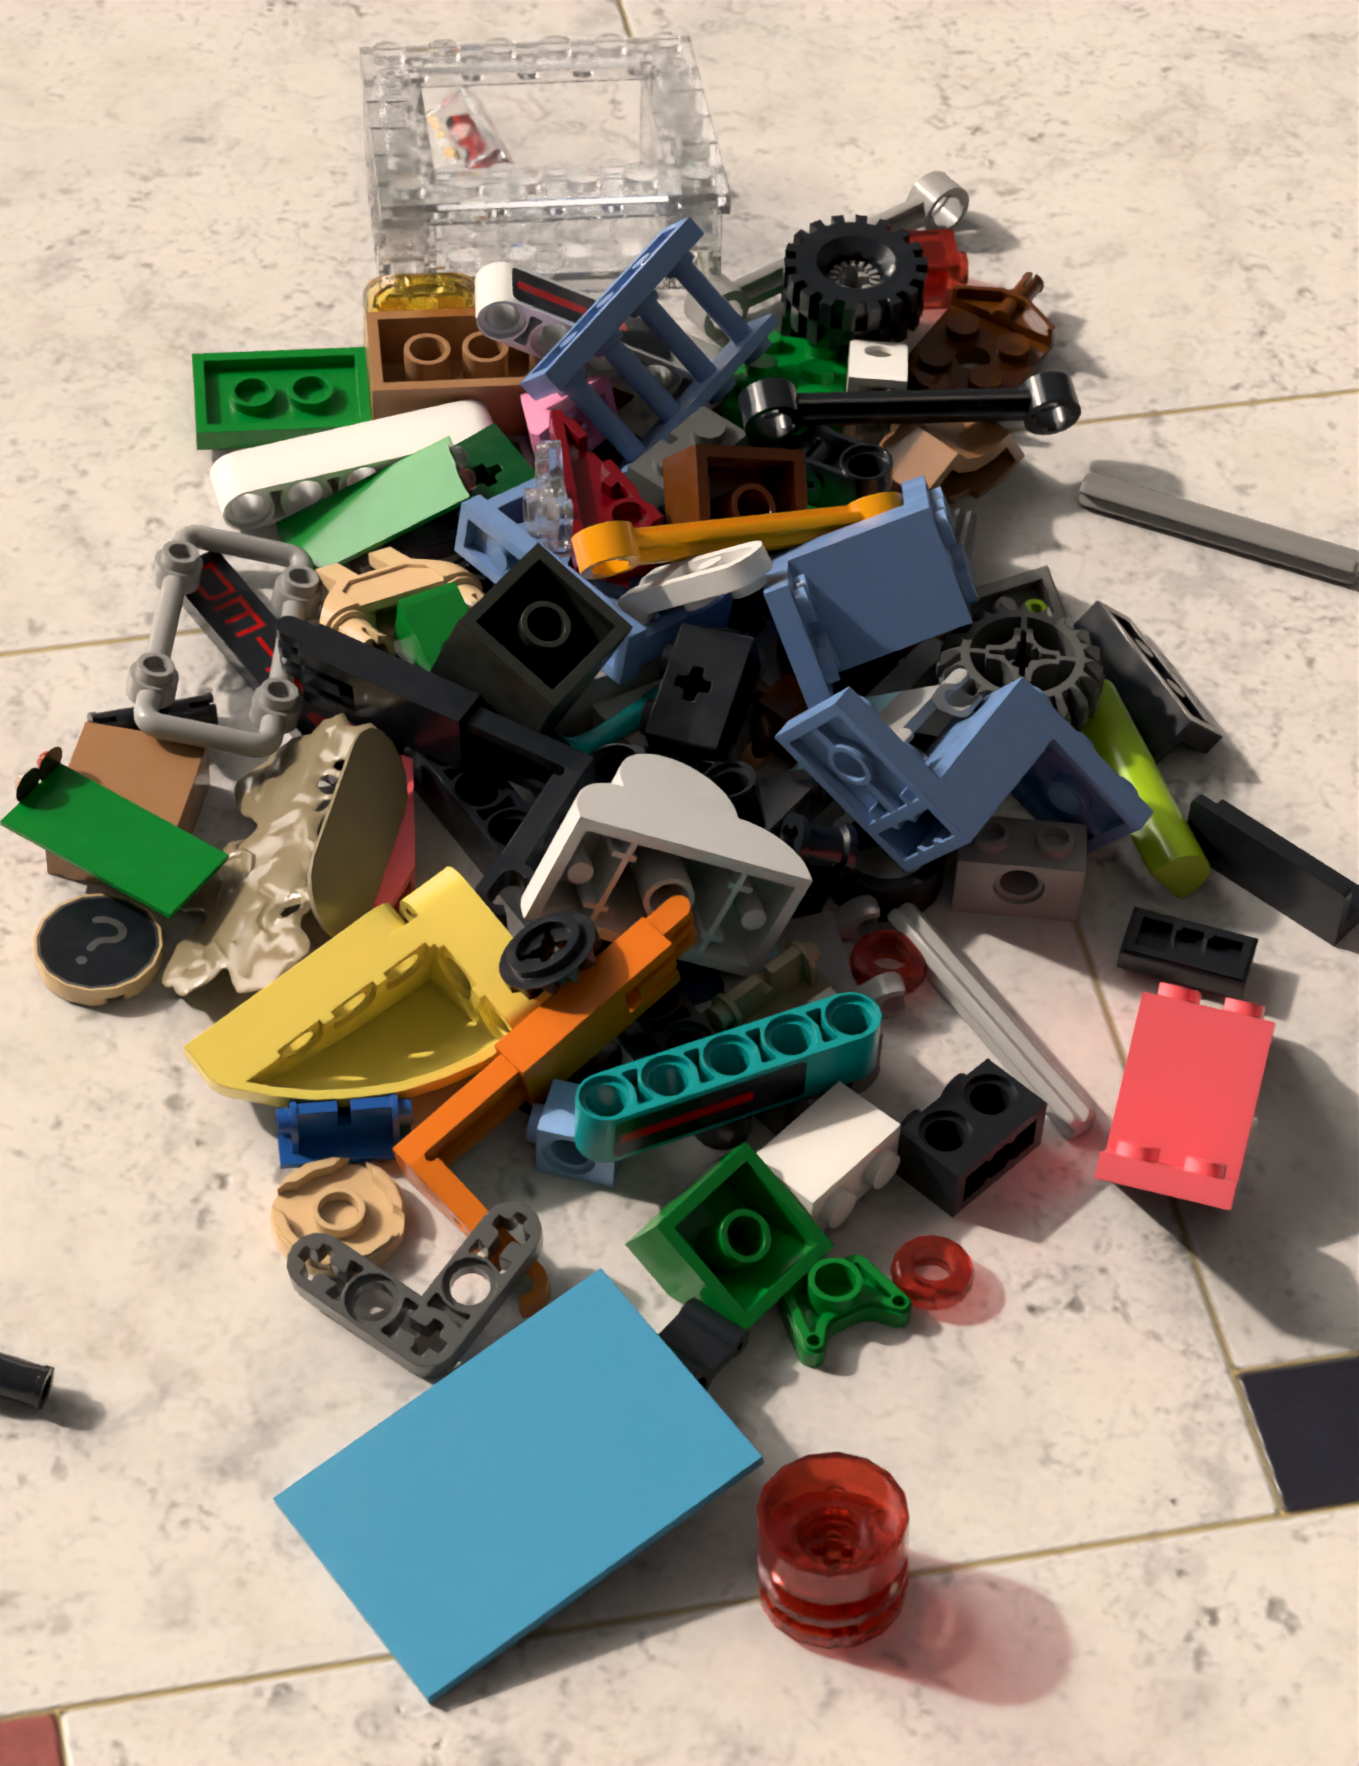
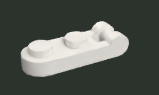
M762 541L740 544L656 567L641 579L639 586L631 588L622 595L616 604L639 623L646 625L656 616L658 611L684 605L686 611L697 610L713 602L719 595L729 592L734 599L748 596L767 584L765 574L772 569L773 563Z

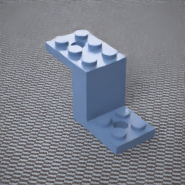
M924 475L901 483L904 505L769 556L773 567L765 574L767 584L764 586V596L808 709L833 696V682L840 680L839 672L973 623L969 604L979 601L975 590L976 584L973 579L974 573L962 542L957 544L954 534L955 529L952 523L953 518L941 486L930 490Z
M1024 676L983 697L984 700L969 716H954L925 751L928 757L926 762L915 747L903 742L880 718L876 707L866 698L859 696L850 686L789 720L774 737L906 873L970 843L1009 794L1036 820L1087 824L1086 854L1140 830L1154 813L1139 797L1134 785L1124 777L1119 776L1095 751L1093 743L1084 734L1076 731L1052 706L1049 697L1042 690L1033 686Z

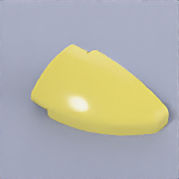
M448 866L400 901L399 915L389 903L375 907L184 1046V1056L207 1085L218 1094L228 1098L269 1106L289 1107V1101L296 1100V1104L337 1101V1108L340 1109L350 1108V1099L387 1097L393 1093H397L398 1099L412 1098L441 1089L482 1071L498 1057L494 1045L552 995L544 991L537 998L529 1000L521 992L512 993L500 976L499 962L504 949L513 936L462 875L454 868Z

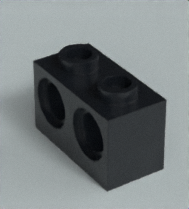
M987 1058L969 1074L960 1073L951 1079L941 1096L923 1111L915 1109L900 1123L901 1129L897 1155L900 1157V1163L895 1174L953 1218L1041 1144L1047 1102Z

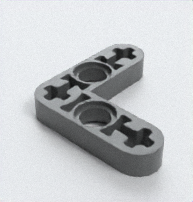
M511 1201L495 1205L483 1216L422 1296L336 1237L326 1233H312L301 1237L295 1242L287 1255L286 1267L294 1290L303 1299L412 1374L422 1378H436L447 1374L456 1366L534 1265L543 1250L544 1237L539 1217L530 1206ZM518 1224L523 1225L526 1243L522 1246L512 1241L507 1245L499 1256L500 1267L506 1272L500 1274L497 1268L490 1262L501 1246L498 1229L503 1227L506 1230L512 1231ZM479 1252H483L486 1258L481 1257L477 1254ZM327 1255L330 1256L329 1260L333 1273L347 1283L339 1301L334 1300L340 1296L336 1282L320 1273L315 1275L312 1280L308 1279L309 1275L305 1262L309 1258L316 1262H321ZM357 1272L358 1274L351 1279L352 1274ZM478 1274L490 1283V1291L482 1302L475 1305H464L452 1297L451 1288L454 1282L463 1275ZM372 1289L387 1292L393 1298V1307L390 1313L383 1319L366 1321L355 1313V1303L364 1292ZM409 1309L413 1310L408 1315L411 1328L426 1337L433 1335L436 1330L441 1332L440 1338L444 1349L440 1353L428 1349L422 1356L417 1355L418 1348L415 1338L401 1328ZM397 1331L394 1339L389 1338Z

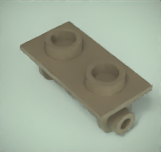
M807 938L801 942L791 940L785 945L783 953L767 963L756 974L753 973L726 994L718 993L712 998V1005L700 1014L718 1034L799 1007L828 987L834 990L835 984L816 969L815 963L821 960V953L818 947Z

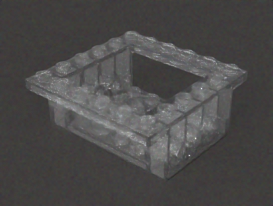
M661 31L653 33L650 37L625 38L619 34L606 33L598 35L594 39L570 40L564 36L551 35L543 37L539 41L515 42L509 38L495 37L486 40L484 43L459 44L454 40L440 39L432 41L428 45L404 46L394 41H384L375 44L373 47H359L364 106L366 198L380 302L475 298V278L477 273L484 266L494 262L515 264L584 293H602L608 289L663 228L689 216L705 233L690 250L695 255L692 262L709 281H721L723 214H731V191L690 35L680 36L674 32ZM640 80L639 162H628L623 159L613 158L604 160L600 164L574 165L568 161H552L545 166L519 167L512 163H498L490 168L464 169L457 165H443L434 170L421 88ZM665 277L655 288V290L685 289L675 277L670 280Z

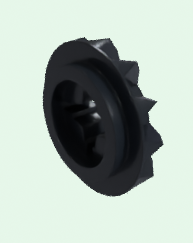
M576 911L556 912L531 922L518 932L504 949L499 962L501 978L512 993L521 992L529 1000L537 998L544 991L555 996L560 987L568 982L577 984L579 972L592 968L596 964L594 953L603 945L595 924L590 917Z

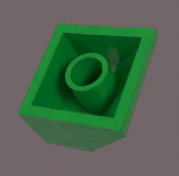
M747 1142L714 1160L625 1243L628 1249L670 1297L683 1304L692 1297H696L746 1331L835 1246Z

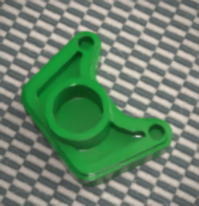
M850 1255L844 1258H826L814 1264L809 1274L804 1275L778 1300V1313L800 1362L804 1366L815 1368L824 1363L827 1344L830 1338L858 1323L876 1321L893 1328L907 1326L911 1320L912 1301L867 1258L861 1255Z

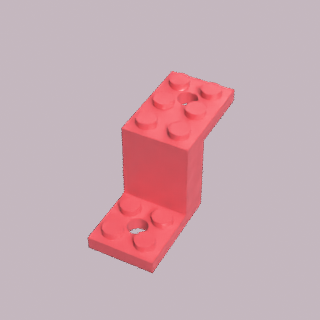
M1160 982L1157 995L1142 992L1107 1147L1105 1150L1100 1151L1094 1178L1231 1211L1276 1023L1264 1020L1265 1006L1226 997L1223 1010L1200 1005L1202 994L1199 991Z

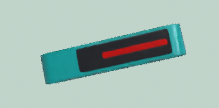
M855 992L839 993L593 1074L584 1079L577 1087L574 1118V1142L576 1148L584 1157L592 1161L603 1163L618 1161L829 1090L839 1081L847 1084L859 1080L870 1074L876 1066L882 1020L880 1007L872 998L864 994Z

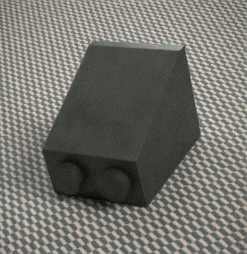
M537 543L458 620L430 672L481 694L483 708L546 735V733L554 731L627 637L633 626L543 546Z

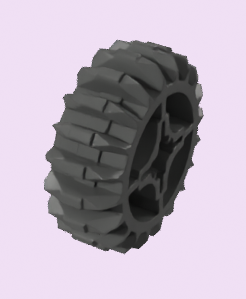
M1025 602L1019 610H1009L1002 603H999L993 614L977 608L972 618L973 623L956 628L951 634H946L945 642L941 645L940 659L937 660L935 678L938 679L937 685H940L954 670L959 668L968 671L970 678L961 689L971 696L981 694L982 697H985L1019 679L1020 674L1021 677L1024 676L1033 686L1042 690L1049 697L1052 706L1076 731L1082 733L1088 719L1094 717V713L1099 707L1100 695L1103 691L1105 675L1102 673L1103 665H1101L1100 648L1091 645L1088 630H1074L1072 617L1056 620L1051 615L1050 607L1041 613L1029 611ZM950 714V721L952 720L954 715Z

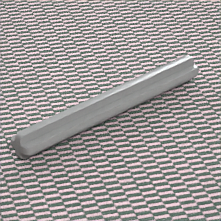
M1095 472L1086 474L1079 490V503L1082 506L1348 585L1354 584L1359 576V550Z
M905 902L899 908H893L887 914L886 930L1010 1074L1047 1102L1046 1115L1067 1138L1074 1139L1081 1133L1089 1131L1093 1126L1092 1120L1095 1116L1093 1108L922 912L910 902Z

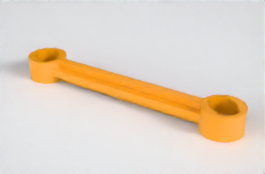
M882 492L862 497L845 506L633 528L632 523L629 521H610L579 531L571 538L580 576L584 579H602L622 574L638 565L682 561L752 541H762L766 551L788 549L904 504L900 493Z

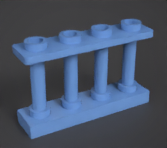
M690 216L663 228L520 383L534 401L555 393L560 397L567 395L624 457L617 467L626 476L628 466L661 439L669 443V433L702 405L705 406L708 402L712 405L722 399L736 384V380L732 375L743 363L746 366L753 363L770 347L771 341L767 336L780 323L773 313L746 323L692 262L695 255L690 250L705 233ZM665 277L669 280L675 277L731 340L712 362L657 301L659 294L655 288ZM630 315L632 318L639 316L695 378L694 382L676 401L622 342L623 333L619 327ZM593 355L597 358L604 356L660 418L641 440L636 437L585 380L587 372L582 367Z

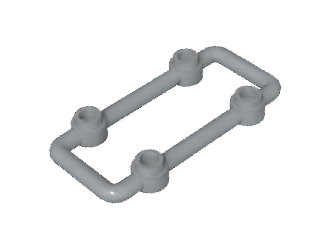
M203 525L185 526L179 529L172 540L167 542L155 555L151 578L154 585L160 589L148 648L147 652L131 665L126 685V694L135 703L133 710L134 721L142 732L157 739L246 757L263 758L270 756L278 751L284 734L296 729L302 709V698L298 694V688L293 683L294 677L284 673L281 669L277 637L269 679L256 688L249 712L250 721L259 729V733L159 713L160 709L170 706L176 697L179 674L175 669L171 655L184 595L193 593L200 585L203 560L199 556L198 549L287 567L283 573L277 576L271 597L272 607L281 615L280 618L283 616H294L305 621V619L315 616L320 606L323 592L322 584L318 582L319 576L314 571L311 556L299 546Z

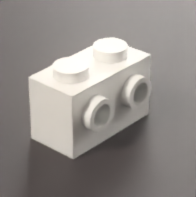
M839 1081L758 1151L757 1155L820 1229L824 1231L828 1226L831 1228L840 1226L848 1218L859 1198L872 1187L875 1189L882 1188L893 1177L900 1163V1157L897 1155L901 1125Z

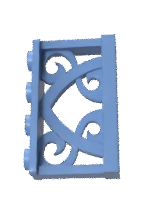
M556 468L488 500L481 495H477L461 503L454 551L496 584L528 551L539 543L633 626L630 633L601 669L619 685L637 677L640 666L662 656L663 650L668 643L675 644L682 623L720 631L727 629L733 603V597L730 592L719 595L713 602L697 610L686 611L684 605H680L681 607L677 609L658 611L651 622L642 625L616 603L628 590L639 586L643 577L629 578V589L605 580H586L569 566L570 545L568 546L569 540L564 511L561 509ZM555 507L558 508V520L549 521L544 512Z

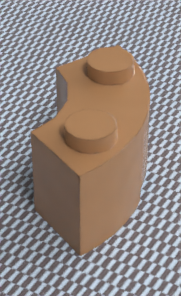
M997 422L901 424L896 431L886 435L879 444V446L888 450L892 455V481L902 487L901 483L924 475L929 489L932 490L941 486L948 506L954 508L956 503L953 501L967 494L976 499L985 495L999 484L1025 457L1012 433Z

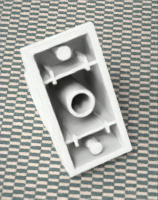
M635 754L627 757L622 762L611 784H590L579 791L521 897V910L524 919L531 921L562 911L583 913L590 917L595 924L600 939L614 942L640 918H647L670 897L681 895L686 897L691 904L698 937L696 943L678 959L748 978L762 968L812 883V878L802 859L784 841L762 827L739 819L730 799L709 778L688 765L668 757L655 754Z

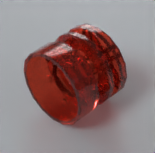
M847 1453L808 1454L782 1466L763 1486L756 1507V1538L758 1545L757 1584L760 1605L775 1628L798 1643L824 1649L859 1646L882 1635L901 1615L908 1593L907 1573L909 1563L907 1551L909 1548L910 1517L905 1492L890 1472L865 1457Z

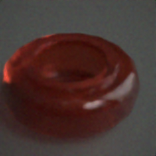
M893 929L876 930L865 934L854 944L849 957V966L858 986L879 974L896 972L900 974L905 985V994L903 996L913 993L923 984L929 969L923 954L909 937L903 932ZM890 958L897 960L904 966L897 969H886L878 966L874 961Z
M926 1235L917 1236L905 1242L893 1256L890 1275L892 1282L911 1299L914 1307L936 1311L949 1309L963 1301L972 1289L975 1271L971 1257L960 1244L946 1237ZM934 1265L946 1270L950 1276L943 1280L934 1281L918 1275L915 1269L921 1266Z

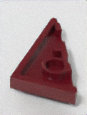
M562 409L550 410L549 432L559 489L561 484L562 494L563 487L565 488V498H562L566 528L569 525L567 534L568 540L570 538L569 545L573 568L580 574L571 538L576 533L590 526L610 521H629L632 523L633 528L663 525L664 516L653 504L645 502L640 497L638 488L611 459L602 462L588 447V434L575 420L565 416ZM566 503L568 504V514H566ZM678 561L638 565L622 574L602 579L644 577L656 567Z

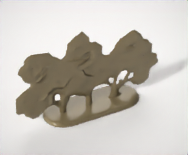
M338 714L323 720L311 734L290 739L278 751L274 752L265 763L255 767L237 781L234 788L237 811L245 817H250L258 826L246 840L229 842L220 849L229 855V860L182 906L181 910L183 913L189 911L204 912L207 919L189 937L177 944L162 974L161 983L166 988L173 987L176 994L186 996L193 990L212 981L221 970L227 969L237 993L262 990L295 966L309 953L310 940L300 927L301 921L312 910L321 928L331 938L372 910L405 813L408 797L407 778L401 756L393 741L383 731L378 730L372 723L350 726L345 714ZM345 760L342 770L339 771L334 768L336 762ZM326 775L338 779L333 794H325L318 789V782ZM331 800L324 810L316 811L321 803ZM325 817L320 833L318 835V828L320 826L322 819ZM301 904L299 909L289 916L283 917L281 915L286 908Z

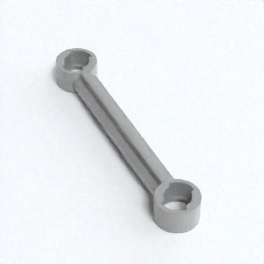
M933 171L921 177L914 184L905 202L869 218L867 223L877 225L879 219L891 222L890 231L893 233L900 228L911 233L923 227L931 235L940 236L953 230L961 222L969 206V195L966 190L945 173ZM784 258L733 282L721 273H712L705 277L736 312L745 319L750 307L781 293ZM688 293L684 303L685 316L712 339H720L726 336Z

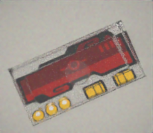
M467 84L423 114L456 183L460 187L507 178L519 172L488 110Z

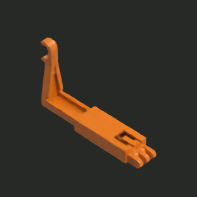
M681 895L672 896L647 918H640L595 957L596 964L592 968L579 972L577 984L571 982L564 984L555 996H550L494 1045L498 1057L392 1148L402 1175L465 1236H469L488 1210L449 1168L525 1101L532 1107L535 1102L541 1103L547 1098L553 1079L566 1081L681 981L679 971L675 968L678 966L676 960L696 943L698 937L689 900ZM503 1227L498 1229L501 1241L500 1249L490 1260L499 1273L502 1270L499 1261L500 1254L512 1241L519 1243ZM538 1261L534 1263L526 1274L534 1283L533 1288L528 1293L519 1297L518 1308L522 1318L531 1317L543 1309L551 1296V1285L547 1273Z

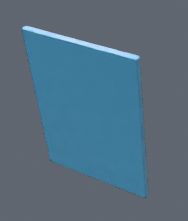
M600 1268L276 1495L273 1500L430 1705L757 1469L764 1461L762 1455Z

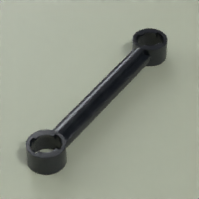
M1057 371L1034 375L1024 381L1019 388L796 393L795 386L790 381L782 378H767L750 384L738 397V406L745 433L748 438L760 443L778 442L795 434L800 427L817 424L845 426L1023 421L1025 428L1030 433L1052 435L1073 426L1081 415V407L1071 377Z

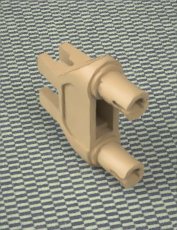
M391 547L368 553L370 566L376 570L358 575L339 563L316 569V573L319 576L318 582L329 591L326 599L320 601V623L393 656L395 654L393 641L398 600L455 581L468 609L473 607L485 595L480 580L465 568L447 561L411 559Z

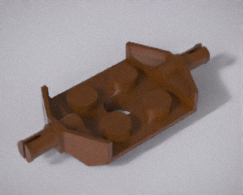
M1026 272L1016 286L1010 290L997 287L955 285L953 287L950 307L908 354L907 390L1019 388L1053 348L1055 326L1032 303V300L1044 288L1042 278L1036 274L1032 279L1033 272ZM966 363L978 364V366L972 369L965 368L962 365Z

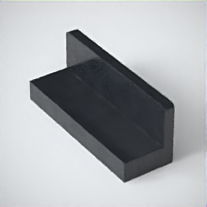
M1097 600L1073 625L1074 630H1088L1091 645L1100 648L1101 665H1103L1102 673L1105 675L1106 680L1114 684L1156 765L1181 741L1207 754L1223 738L1222 734L1128 616Z
M1199 794L1191 802L1187 823L1206 856L1210 868L1333 947L1359 923L1358 884L1223 799L1215 803L1206 796Z

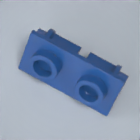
M393 1093L387 1097L350 1099V1108L340 1109L337 1108V1101L296 1104V1100L289 1101V1108H277L275 1111L280 1169L299 1168L306 1163L329 1157L349 1158V1163L395 1160L396 1157L392 1148L412 1132L411 1098L398 1099L397 1093Z

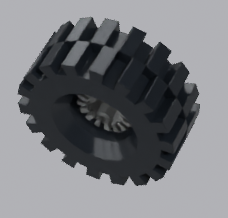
M843 215L831 216V225L825 226L819 219L810 223L809 233L800 229L794 235L793 244L788 242L783 265L782 312L784 318L791 317L790 327L796 333L807 329V341L817 345L821 339L827 340L828 350L840 352L841 345H850V341L853 340L889 342V338H892L896 343L906 340L908 330L913 332L919 326L920 316L922 317L928 263L927 257H922L923 248L918 241L910 243V233L903 228L893 233L890 231L891 222L879 219L877 225L867 223L868 216L855 215V222H845Z

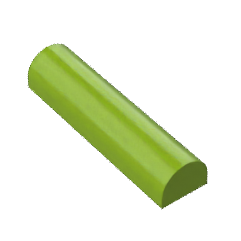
M1104 679L1099 707L1095 711L1094 717L1088 719L1084 725L1082 734L1093 743L1095 751L1119 776L1124 777L1134 785L1139 797L1154 811L1140 830L1131 833L1130 836L1151 876L1176 897L1180 896L1183 899L1205 882L1210 873V864L1114 684Z

